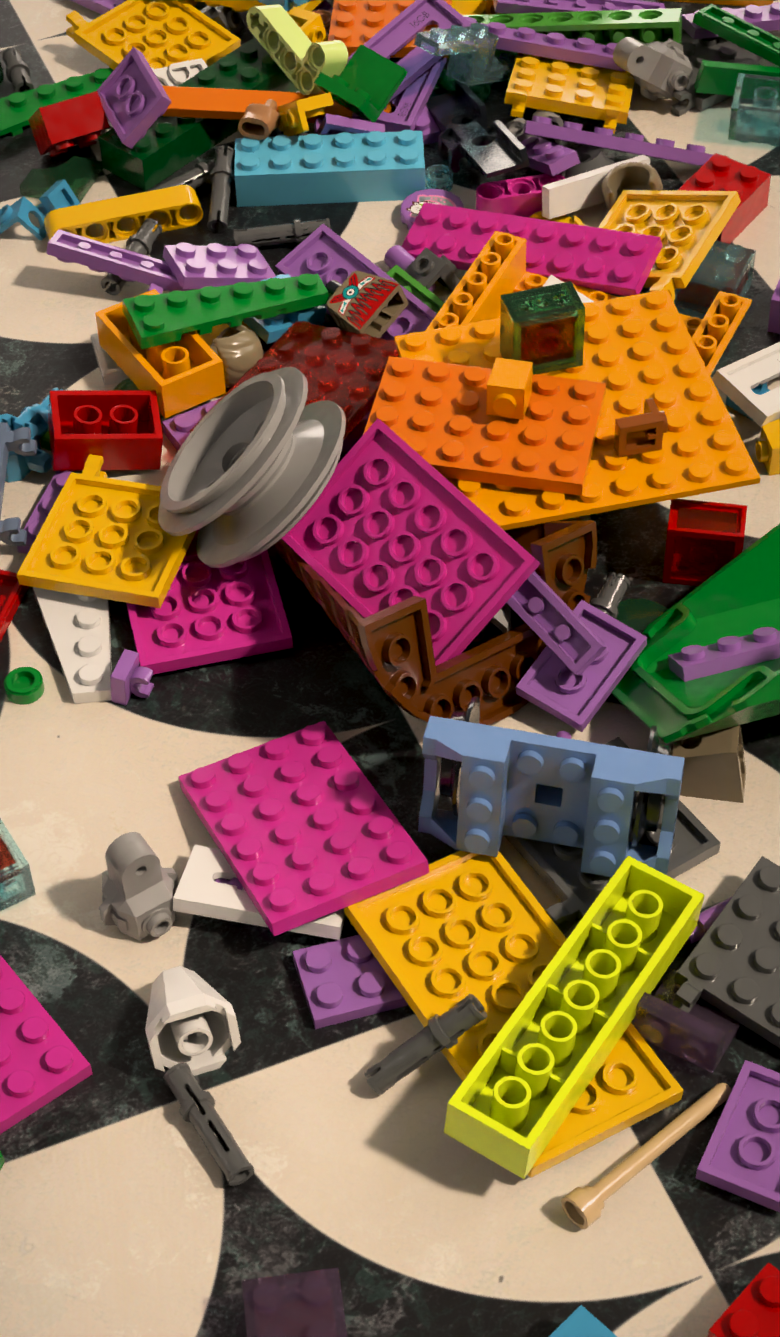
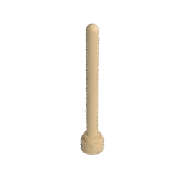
M718 1083L592 1187L586 1185L583 1188L576 1187L561 1200L563 1210L568 1218L581 1229H587L601 1217V1210L605 1206V1200L728 1100L731 1093L730 1086L726 1083Z

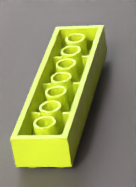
M627 856L447 1103L444 1133L525 1179L696 928L705 895Z

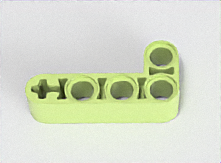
M278 4L254 6L248 10L246 22L250 32L303 95L324 93L314 83L320 72L331 78L334 74L340 76L348 61V50L341 40L312 43L286 10Z

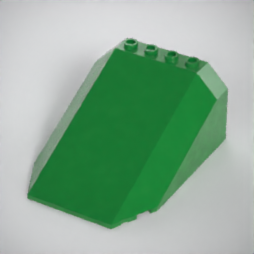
M780 523L655 619L643 631L642 634L647 637V645L614 688L611 695L650 730L652 725L657 726L658 737L665 744L780 714V658L686 682L669 669L668 655L679 653L686 646H706L717 643V640L722 637L753 634L754 630L761 627H773L780 631Z

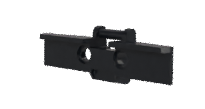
M461 79L455 80V91L428 99L426 106L435 123L442 131L438 136V154L444 161L448 160V165L454 173L459 172V160L463 157L467 159V164L470 168H475L486 178L530 166L526 147L500 120L493 121L494 124L488 125L485 104Z

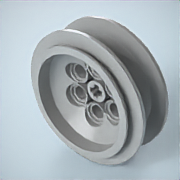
M284 367L272 372L261 373L233 389L198 423L178 450L166 472L160 490L159 525L166 533L172 536H182L199 530L196 540L197 555L205 565L211 568H223L246 561L261 554L278 542L308 512L323 492L335 471L342 452L346 428L344 411L335 402L329 400L317 401L305 406L308 382L305 375L297 368Z

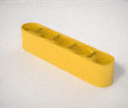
M178 185L55 209L45 216L44 226L49 240L59 229L99 242L110 243L129 239L130 236L138 232L144 220L148 218L158 222L153 228V232L158 225L162 226V232L194 226L201 221L203 210L195 190L188 185Z

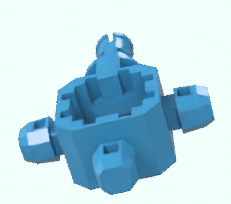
M56 387L53 388L51 391H56L59 389ZM49 394L43 399L41 404L36 403L31 407H25L19 417L11 414L0 415V423L7 422L11 431L30 427L31 440H36L37 442L36 456H23L14 451H9L6 482L22 481L32 470L47 473L52 468L51 455L42 450L40 446V438L49 431Z

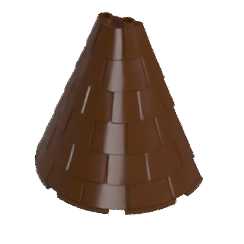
M551 521L504 530L541 563L535 569V572L572 611L581 600L589 604L591 596L585 594L584 589L588 569H596V521ZM280 539L275 543L278 557L284 560L294 574L304 583L331 622L340 630L368 670L375 676L386 694L411 716L428 723L430 716L451 719L454 711H466L471 699L474 696H478L480 700L479 724L490 725L505 719L529 702L516 694V685L547 645L512 608V630L436 666L426 598L413 596L364 618L286 542Z

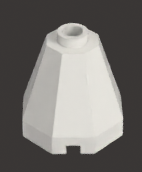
M182 966L162 971L153 982L145 1032L154 1067L165 1072L164 1066L171 1068L179 1063H187L194 1076L219 1069L227 1060L225 1053L231 1045L234 1051L241 1043L232 1004L196 972Z

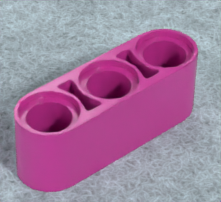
M542 174L483 183L476 189V210L529 217L536 212L542 211V186L566 178L560 174L553 177Z

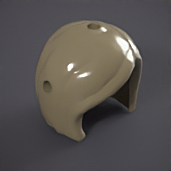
M628 162L614 167L607 173L602 182V193L606 207L610 210L623 190H663V185L658 172L651 165L641 162Z
M244 325L228 327L217 338L213 339L210 348L223 360L225 388H235L258 375L262 368L264 353L259 338L252 330Z

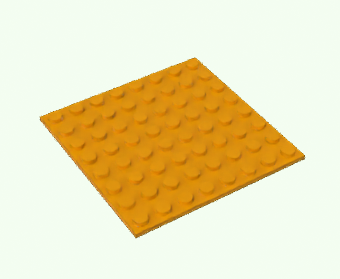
M668 289L394 336V342L400 358L405 357L492 369L497 357L533 362V374L606 383V395L582 496L446 478L503 530L760 483L757 469ZM653 398L658 410L665 412L668 423V431L663 433L662 449L618 458L614 449L615 419L644 414L645 399Z

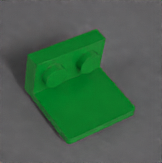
M360 45L340 76L334 74L331 78L320 72L314 83L324 94L331 92L332 99L336 103L368 121L376 122L406 77L407 71L364 45Z

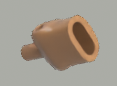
M269 99L264 105L250 104L238 123L240 134L252 139H266L280 125L281 115L276 111V101Z

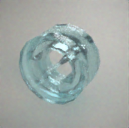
M443 164L428 167L425 170V188L450 191L453 187L452 169Z

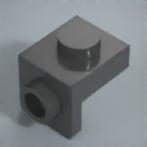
M205 6L200 10L235 36L244 27L240 14L232 10V7Z
M425 248L405 270V272L427 289L438 281L453 292L460 282L454 273L457 269L456 266L445 256L438 257L428 248Z

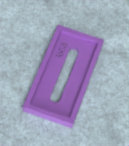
M444 0L414 1L363 44L381 56L390 59L391 55H395L421 33L425 26L431 24L438 26L431 35L396 63L407 71V75L390 101L473 31L472 23ZM354 53L348 57L347 64L354 55Z
M390 58L389 60L398 63L402 58ZM447 58L439 59L405 89L395 111L386 113L383 110L375 123L385 124V131L388 132L413 131L446 64ZM354 112L352 113V118L366 120Z

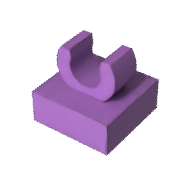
M124 649L110 676L111 701L126 706L132 693L141 698H148L154 687V684L150 683L153 670L140 666L138 652Z

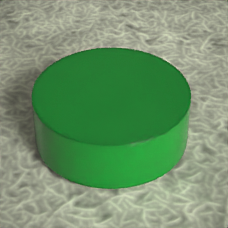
M16 668L9 672L4 679L7 698L15 704L26 705L33 703L44 693L42 675L35 668Z

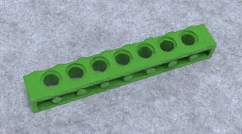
M682 8L462 15L463 17L474 18L478 23L489 24L490 22H499L506 25V28L518 29L527 27L534 29L536 33L547 35L548 33L555 32L563 34L565 38L574 40L589 38L594 40L595 43L603 45L619 43V41L626 37H632L644 44L655 41L665 42L668 39H672L680 44L682 41ZM459 42L448 52V57L517 55L518 52Z

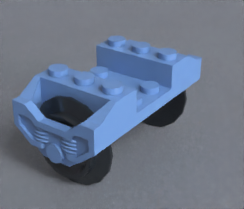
M474 696L471 699L466 711H454L451 719L436 716L429 717L423 736L422 754L425 758L418 832L432 834L455 850L493 857L498 856L503 835L583 848L580 872L612 877L625 858L630 856L667 875L685 758L671 756V746L659 743L657 726L652 725L647 751L479 724L480 700L478 696ZM638 792H639V798H638V804H637V811H636V818H635V825H634V833H633V842H630L631 829H632V821H633V814H634V809H635L637 794H638ZM440 794L451 797L453 811L438 809ZM665 794L658 846L640 844L639 841L644 831L657 832L663 795Z

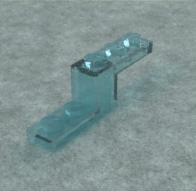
M471 23L470 26L466 27L452 25L450 29L431 28L430 31L417 32L414 45L435 56L450 55L446 75L466 86L510 80L517 58L510 53H500V56H494L499 36L489 32V28L480 23Z

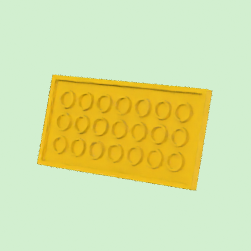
M464 851L455 852L429 864L428 874L344 908L345 915L424 1028L429 1025L428 1020L436 1014L441 1016L470 993L481 1002L485 1008L484 1011L487 1013V1018L464 1032L463 1035L457 1038L458 1043L452 1048L447 1049L445 1047L441 1050L462 1082L567 940L500 851L497 857ZM632 1023L623 1033L529 1171L528 1176L530 1178L681 1100L684 1090Z

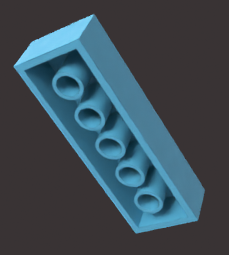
M402 130L400 132H342L327 135L314 133L302 136L277 135L262 140L247 137L235 138L234 177L237 207L404 200L410 194L425 189L422 131Z

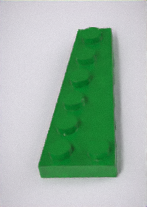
M97 69L89 74L72 76L64 81L43 84L32 90L15 92L7 97L0 98V136L10 133L13 137L23 133L22 127L30 125L28 120L38 108L96 91L113 72V69Z
M301 274L296 277L270 278L265 281L249 283L238 282L234 285L219 287L206 286L202 289L188 291L175 290L157 295H138L134 298L123 299L122 311L140 348L146 349L181 340V334L196 330L199 335L211 333L213 326L226 323L231 328L242 325V321L249 317L264 320L280 314H288L327 304L329 292L318 274Z

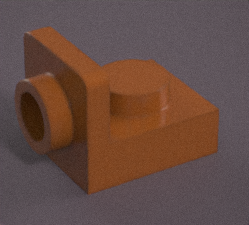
M653 398L645 399L644 414L615 419L614 449L618 458L662 449L663 433H667L668 423L665 412L658 410Z

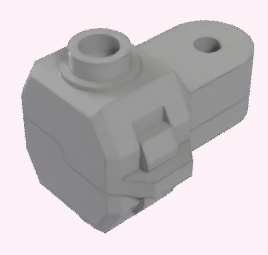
M626 37L619 41L613 52L614 63L633 75L635 82L640 85L641 95L650 100L674 98L672 96L673 90L681 91L689 83V75L692 71L689 58L683 54V45L672 39H668L665 42L655 41L644 44L632 37Z
M137 832L123 834L116 838L106 850L107 870L102 872L103 903L99 906L101 920L105 925H116L121 933L138 940L150 934L153 937L162 936L170 930L173 922L176 921V911H173V897L178 887L177 873L173 868H162L159 858L141 834Z

